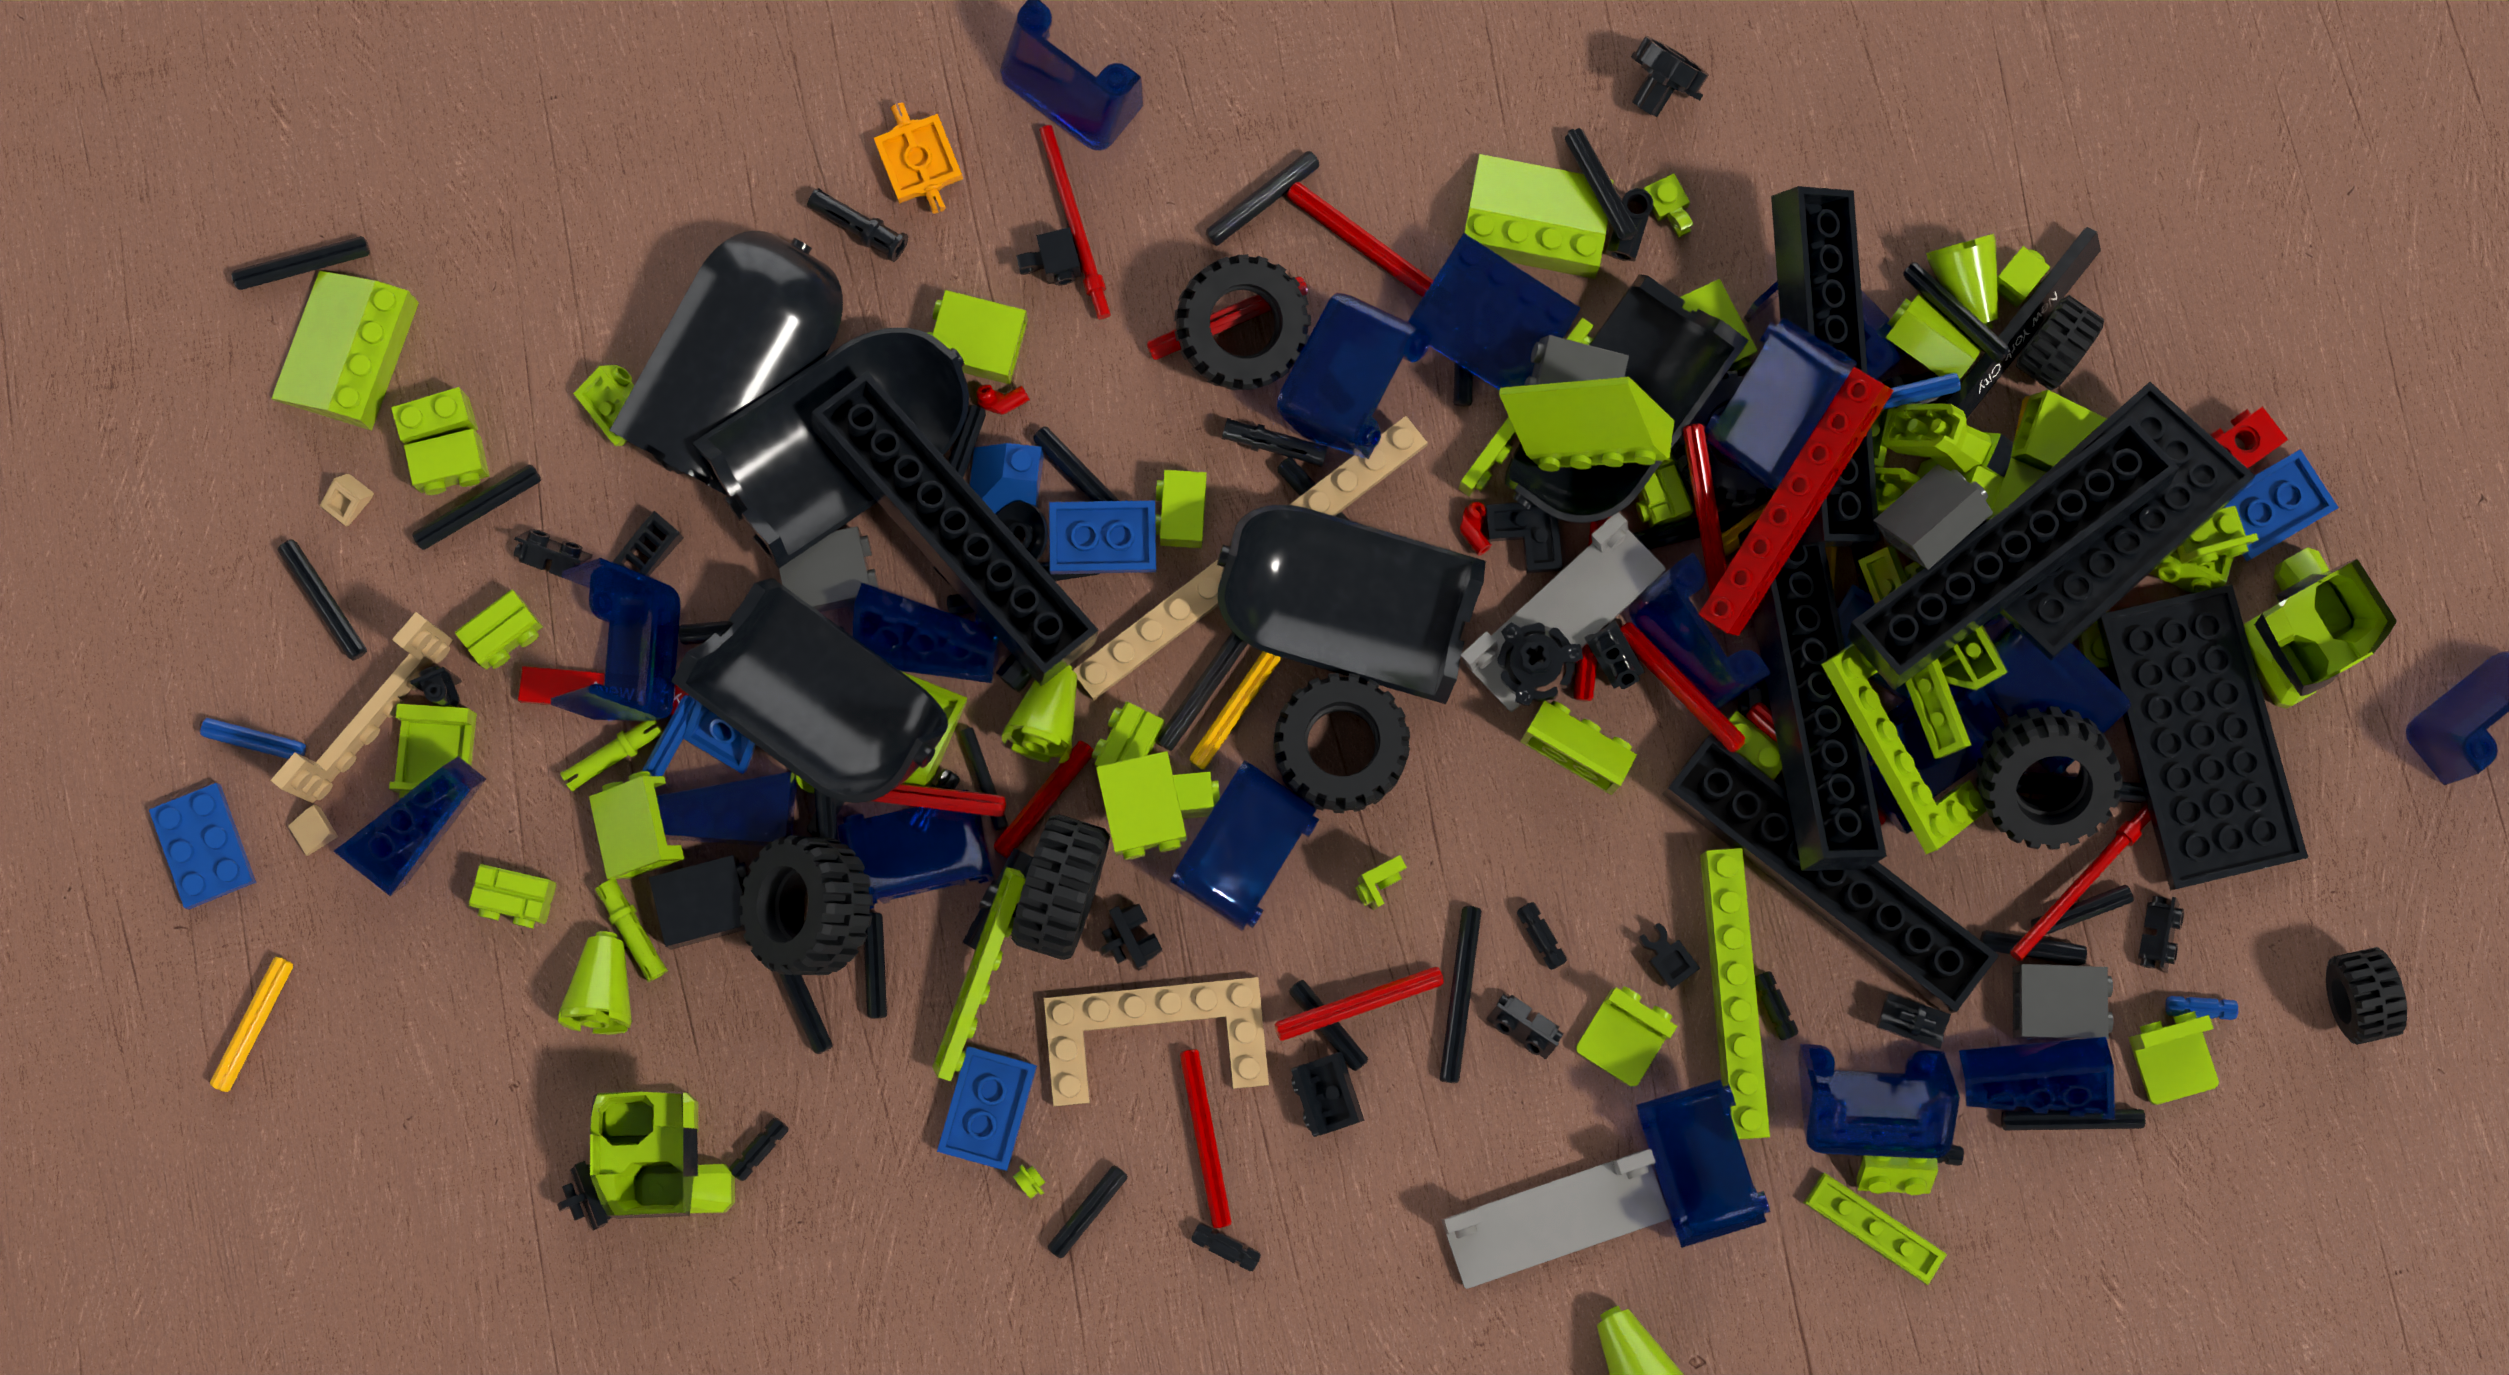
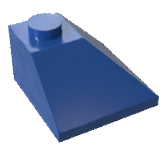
M1003 443L974 448L970 486L996 515L1002 508L1013 502H1027L1038 508L1044 460L1042 447Z
M696 701L683 739L744 774L747 771L756 744Z

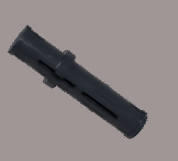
M1227 418L1222 435L1223 440L1226 439L1251 446V450L1256 452L1262 449L1319 465V467L1323 466L1328 449L1327 445L1324 446L1267 430L1265 425L1258 424L1256 427L1231 420V418Z

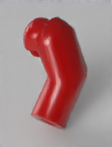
M982 385L976 392L977 402L983 409L1000 415L1007 414L1030 401L1022 385L1007 394L993 390L991 385Z
M1475 501L1470 503L1463 512L1460 533L1475 553L1481 556L1492 545L1482 533L1486 508L1482 503Z

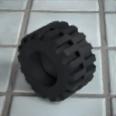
M2072 296L2064 297L2053 308L2017 358L2016 367L2050 391L2059 387L2103 329L2104 319Z
M2379 947L2333 956L2329 959L2326 968L2328 1001L2335 1021L2345 1037L2351 1043L2358 1045L2403 1034L2407 1022L2406 995L2399 973L2388 955Z

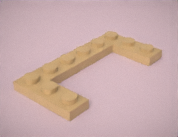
M415 612L392 639L410 654L317 762L294 752L270 781L281 790L308 802L314 803L316 800L323 799L332 789L333 784L331 782L340 772L347 771L356 760L355 754L364 744H370L380 732L378 727L387 717L391 718L396 714L397 704H403L402 699L408 692L417 689L410 681L418 678V673L431 667L434 662L439 663L449 653V645L453 639Z
M1258 977L1044 998L1054 1107L1090 1103L1084 1031L1226 1017L1233 1089L1269 1085Z

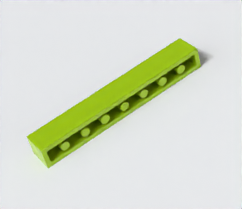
M1743 849L1707 850L1700 855L1727 1141L1770 1137Z

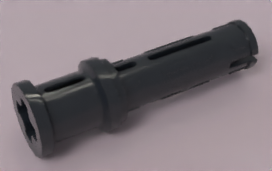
M820 188L815 189L807 203L809 209L815 210L861 237V242L864 246L868 248L873 246L887 255L888 260L891 262H895L905 250L909 237L904 232L898 234L886 227L884 221L880 218L869 219L823 192Z

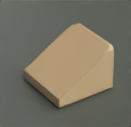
M345 474L333 479L319 506L342 524L349 526L369 503L374 493L352 475Z
M317 805L307 808L288 825L306 856H309L338 837L324 812Z

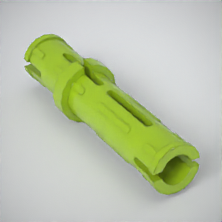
M650 715L646 720L626 733L623 730L617 733L615 740L604 745L565 771L560 772L561 777L565 781L578 774L577 778L566 784L573 792L576 788L628 755L633 757L638 754L637 750L661 736L663 731L660 726H657L646 733L647 729L658 723Z
M610 879L596 887L595 891L610 915L608 919L611 925H616L618 931H620L626 945L641 968L646 981L651 982L667 973V968L658 956L656 949L635 914L637 912L635 906L629 904L617 880Z

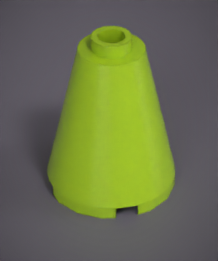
M1994 234L1926 253L1927 261L1939 283L1989 329L1993 328L1992 321L1998 319L1997 260Z
M1071 665L1064 668L1042 687L1034 680L1003 730L1002 741L1005 744L1007 739L1013 743L1011 749L1016 753L1049 763L1051 757H1060L1058 763H1064L1069 760L1072 751L1077 674L1072 671Z
M599 931L596 932L595 936L587 939L559 1010L558 1023L563 1027L581 1032V1026L593 1028L592 1034L602 1035L625 1033L631 1027L632 1017L624 942L617 939V934Z
M1616 1306L1600 1315L1602 1321L1597 1324V1329L1609 1375H1684L1629 1309L1622 1311L1619 1306Z

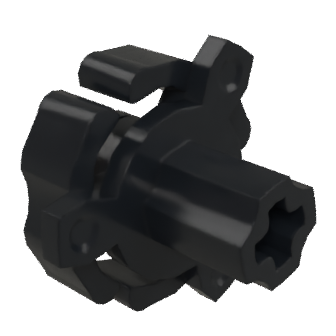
M1645 36L1636 52H1633L1631 58L1641 64V67L1649 74L1632 99V103L1650 115L1658 117L1675 89L1682 93H1687L1700 101L1703 94L1699 90L1709 74L1695 62L1673 48L1649 36Z
M1511 622L1501 631L1505 642L1502 644L1497 658L1498 665L1501 668H1506L1507 656L1512 650L1510 667L1514 676L1521 682V685L1514 683L1506 670L1501 673L1502 683L1516 695L1515 702L1530 706L1533 700L1542 702L1544 700L1556 699L1558 696L1557 687L1542 692L1535 690V688L1544 687L1554 682L1560 675L1563 664L1566 665V674L1560 682V687L1568 688L1571 685L1575 672L1574 663L1583 659L1580 644H1570L1560 629L1552 628L1549 631V635L1561 644L1562 648H1560L1553 639L1546 635H1539L1545 634V626L1539 622L1525 625L1521 628ZM1542 653L1544 662H1536L1534 665H1531L1530 659L1532 656Z

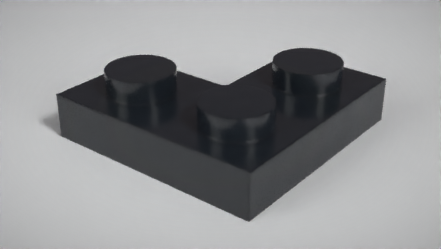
M1520 503L1486 505L1489 542L1523 539L1526 573L1562 570L1558 518L1546 513L1534 504L1529 510Z

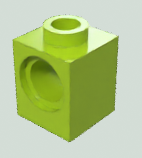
M2023 246L1997 277V292L2015 307H2018L2050 269V266L2045 263V259L2040 253L2032 249L2028 250Z

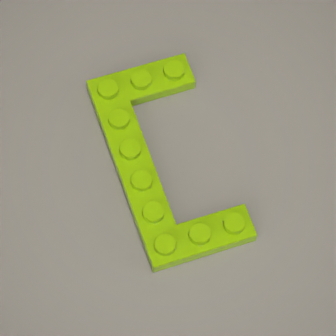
M1854 644L1821 664L1925 854L1941 848L1987 811L1983 805L1981 795L1975 790L1970 780L1959 784L1937 802L1934 801L1931 790L1924 783L1915 767L1912 756L1907 752L1900 740L1895 725L1889 720L1883 709L1878 694L1872 689L1867 680L1878 671Z

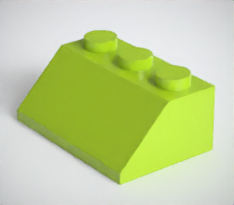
M1544 700L1520 742L1606 793L1613 795L1622 785L1637 754L1630 751L1632 746L1621 738L1614 736L1613 739H1610L1601 734V728L1588 719L1583 718L1582 721H1579L1570 716V709L1557 701H1552L1550 704Z

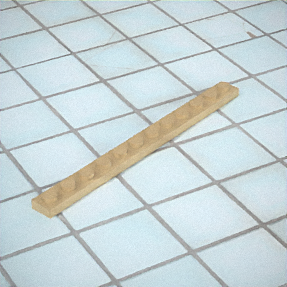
M1405 416L1290 505L1336 516L1424 449L1428 442L1409 418ZM1218 560L1072 670L1077 674V679L1093 700H1096L1218 606V587L1223 567L1217 565Z

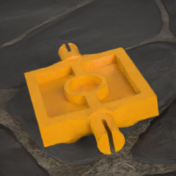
M902 102L898 103L902 116H900L897 106L894 104L890 109L893 112L897 126L890 132L873 139L898 202L900 204L918 196H926L932 213H939L934 200L937 201L942 212L946 209V206L939 191L947 185L963 180V176L938 114L922 120H910L905 104Z

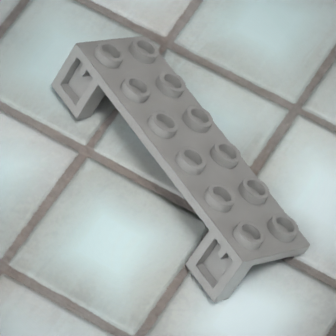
M1618 512L1592 534V544L1494 634L1490 635L1486 631L1461 654L1463 663L1510 712H1513L1521 704L1515 702L1516 695L1501 681V673L1506 670L1511 680L1521 685V682L1514 676L1510 667L1512 650L1507 656L1505 669L1501 668L1497 661L1502 644L1505 642L1501 631L1512 622L1521 628L1525 625L1542 623L1545 626V634L1539 635H1546L1562 648L1561 644L1549 635V631L1552 628H1558L1569 640L1570 644H1580L1582 649L1587 644L1584 637L1602 631L1665 573V567L1628 530L1627 520ZM1542 653L1533 655L1530 659V664L1534 665L1536 662L1543 663Z
M1645 1149L1441 1219L1463 1286L1469 1289L1668 1220L1670 1216L1651 1165L1656 1163L1652 1150Z

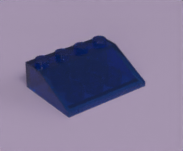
M1463 233L1403 329L1500 391V388L1525 385L1528 376L1532 377L1534 363L1531 362V353L1535 343L1539 342L1540 338L1548 335L1563 338L1581 308Z

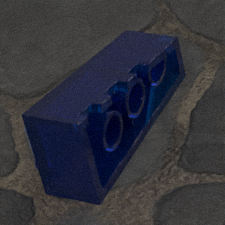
M861 583L854 603V638L899 671L986 683L993 682L998 664L1000 639L989 627Z
M458 756L434 772L407 795L335 849L334 852L381 890L392 896L409 883L485 782L486 778Z
M791 771L658 795L656 797L666 840L767 846L775 839L783 836L788 837L793 832L797 786L796 775Z
M2106 1037L1959 1050L1960 1077L1967 1107L2013 1111L2017 1106L2033 1109V1113L2047 1114L2049 1109L2068 1111L2069 1116L2084 1117L2086 1112L2099 1113L2102 1119L2115 1120L2114 1064Z

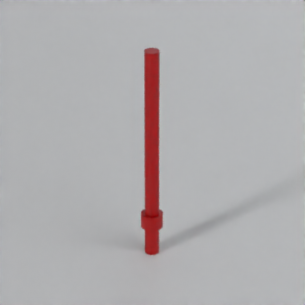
M1046 125L1041 127L1039 131L1085 276L1083 285L1086 294L1091 296L1097 318L1099 320L1106 319L1111 316L1104 294L1106 290L1104 279L1097 272L1052 125Z
M2147 804L2131 821H2125L2116 830V837L2012 948L2010 954L2014 959L2021 961L2126 846H2132L2141 837V830L2151 820Z

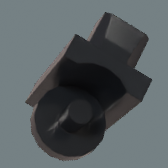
M1616 620L1611 622L1602 631L1584 637L1614 689L1617 687L1621 689L1628 688L1640 680L1639 675L1645 673Z
M1140 904L1131 905L1121 910L1117 906L1109 910L1121 937L1117 939L1112 928L1102 931L1101 933L1107 944L1099 949L1101 956L1112 953L1116 963L1119 964L1127 960L1122 950V947L1126 945L1138 971L1148 967L1147 962L1155 958L1163 950L1154 933L1136 942L1131 930L1148 922Z
M1888 993L1877 1028L1936 1049H1941L1943 1036L1951 1014Z
M585 1161L577 1163L570 1171L579 1195L576 1194L572 1183L564 1185L562 1189L566 1200L558 1203L557 1206L559 1211L570 1208L574 1221L585 1217L580 1205L583 1203L590 1225L594 1231L604 1227L608 1220L613 1217L607 1216L600 1203L590 1176V1164L586 1165Z

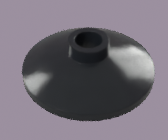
M1019 501L1006 505L996 516L1038 561L1045 550L1048 536L1047 524L1043 514L1036 506L1027 502Z

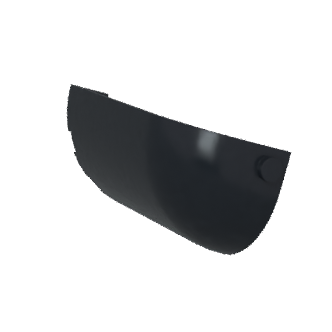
M747 231L724 241L702 264L609 431L728 496L718 478L715 480L710 478L692 443L826 356L838 332L843 312V294L836 274L828 265L809 254L812 250L810 246L796 238H793L792 242L789 243L769 232Z
M1639 274L1589 345L1629 355L1625 377H1630L1674 420L1672 449L1682 435L1683 429L1690 424L1749 340L1721 319L1713 317L1700 309L1696 312L1692 310L1690 313L1682 308L1685 304L1682 298L1666 289L1650 276ZM1520 442L1508 465L1505 474V484L1515 491L1512 498L1528 510L1534 504L1558 519L1579 523L1595 522L1613 516L1627 507L1638 496L1662 461H1655L1652 465H1642L1636 462L1623 463L1621 467L1591 465L1589 469L1562 467L1558 471L1550 472L1540 469L1526 455Z
M886 328L872 331L843 344L692 444L712 480L718 478L727 492L728 496L724 500L737 519L741 521L745 518L756 533L753 536V540L778 568H781L877 503L874 497L812 429V411L868 371L937 450L944 455L957 439L968 412L969 390L962 370L964 361L955 348L949 349L934 336L917 329Z
M1271 505L1260 507L1243 516L1235 527L1230 545H1222L1217 565L1223 567L1218 587V605L1222 617L1229 628L1240 639L1254 648L1349 676V673L1360 675L1359 680L1369 682L1371 679L1380 686L1447 704L1457 681L1460 658L1465 642L1460 639L1465 622L1470 623L1475 604L1483 586L1486 561L1315 510L1292 505Z
M773 578L755 582L741 605L728 619L733 624L730 629L721 637L714 633L703 644L687 651L671 682L816 790L830 798L843 802L860 803L875 800L897 788L919 767L923 768L931 761L935 754V747L948 728L946 714L938 702L925 689Z

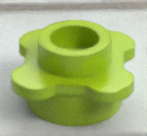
M1021 1164L1019 1166L1021 1170L1013 1176L1018 1185L1030 1199L1038 1193L1040 1195L1044 1194L1045 1192L1041 1186L1046 1182L1033 1166L1026 1169Z

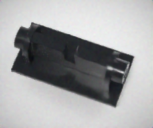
M530 529L515 537L514 540L523 543H519L514 551V557L519 558L520 563L544 570L547 560L550 559L552 564L549 573L569 581H574L575 579L580 581L585 572V567L580 566L581 563L592 558V554L582 551L583 547L579 544L569 541L560 543L551 540L548 533L540 530Z
M432 666L418 673V678L410 681L413 686L424 692L425 697L429 701L438 703L439 706L458 707L460 703V697L455 685L461 683L462 680L445 667Z
M2152 896V902L2147 903L2144 928L2155 929L2157 934L2156 936L2142 934L2138 959L2141 960V967L2155 969V963H2160V968L2163 972L2168 973L2169 964H2175L2177 959L2178 943H2173L2175 929L2181 930L2184 909L2179 908L2180 903L2176 897H2172L2171 905L2166 904L2167 898Z
M1503 993L1496 1007L1486 1020L1494 1024V1027L1499 1032L1510 1035L1524 1044V1047L1530 1053L1547 1059L1558 1046V1042L1564 1034L1558 1030L1560 1026L1540 1013L1536 1015L1532 1022L1526 1018L1532 1008L1511 994L1509 997Z

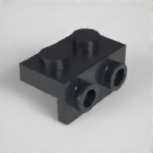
M1342 1052L1291 1068L1293 1075L1291 1079L1292 1087L1295 1093L1300 1096L1304 1108L1303 1120L1313 1137L1365 1121Z

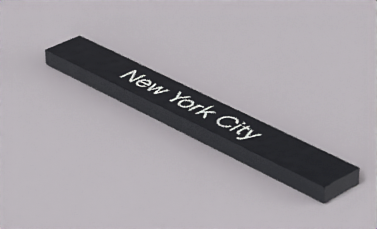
M2086 227L1998 336L2009 347L2010 353L2003 361L1997 363L1985 353L1962 381L1961 390L1953 393L1945 404H1952L1963 410L1966 419L1970 416L2025 347L2049 313L2064 298L2099 254L2101 248L2097 231Z

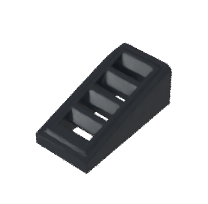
M653 511L614 559L610 567L637 590L684 537L657 512ZM656 528L667 536L664 541H661L653 534ZM647 538L658 547L654 553L643 544ZM637 549L649 558L646 564L633 554ZM628 559L640 569L637 575L624 565Z

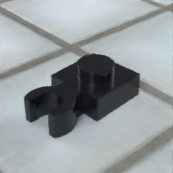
M1657 923L1653 926L1659 935L1657 942H1650L1644 934L1638 938L1640 944L1645 949L1653 950L1656 954L1648 962L1668 989L1672 990L1698 971L1700 967L1679 939L1671 945L1668 943L1665 927Z

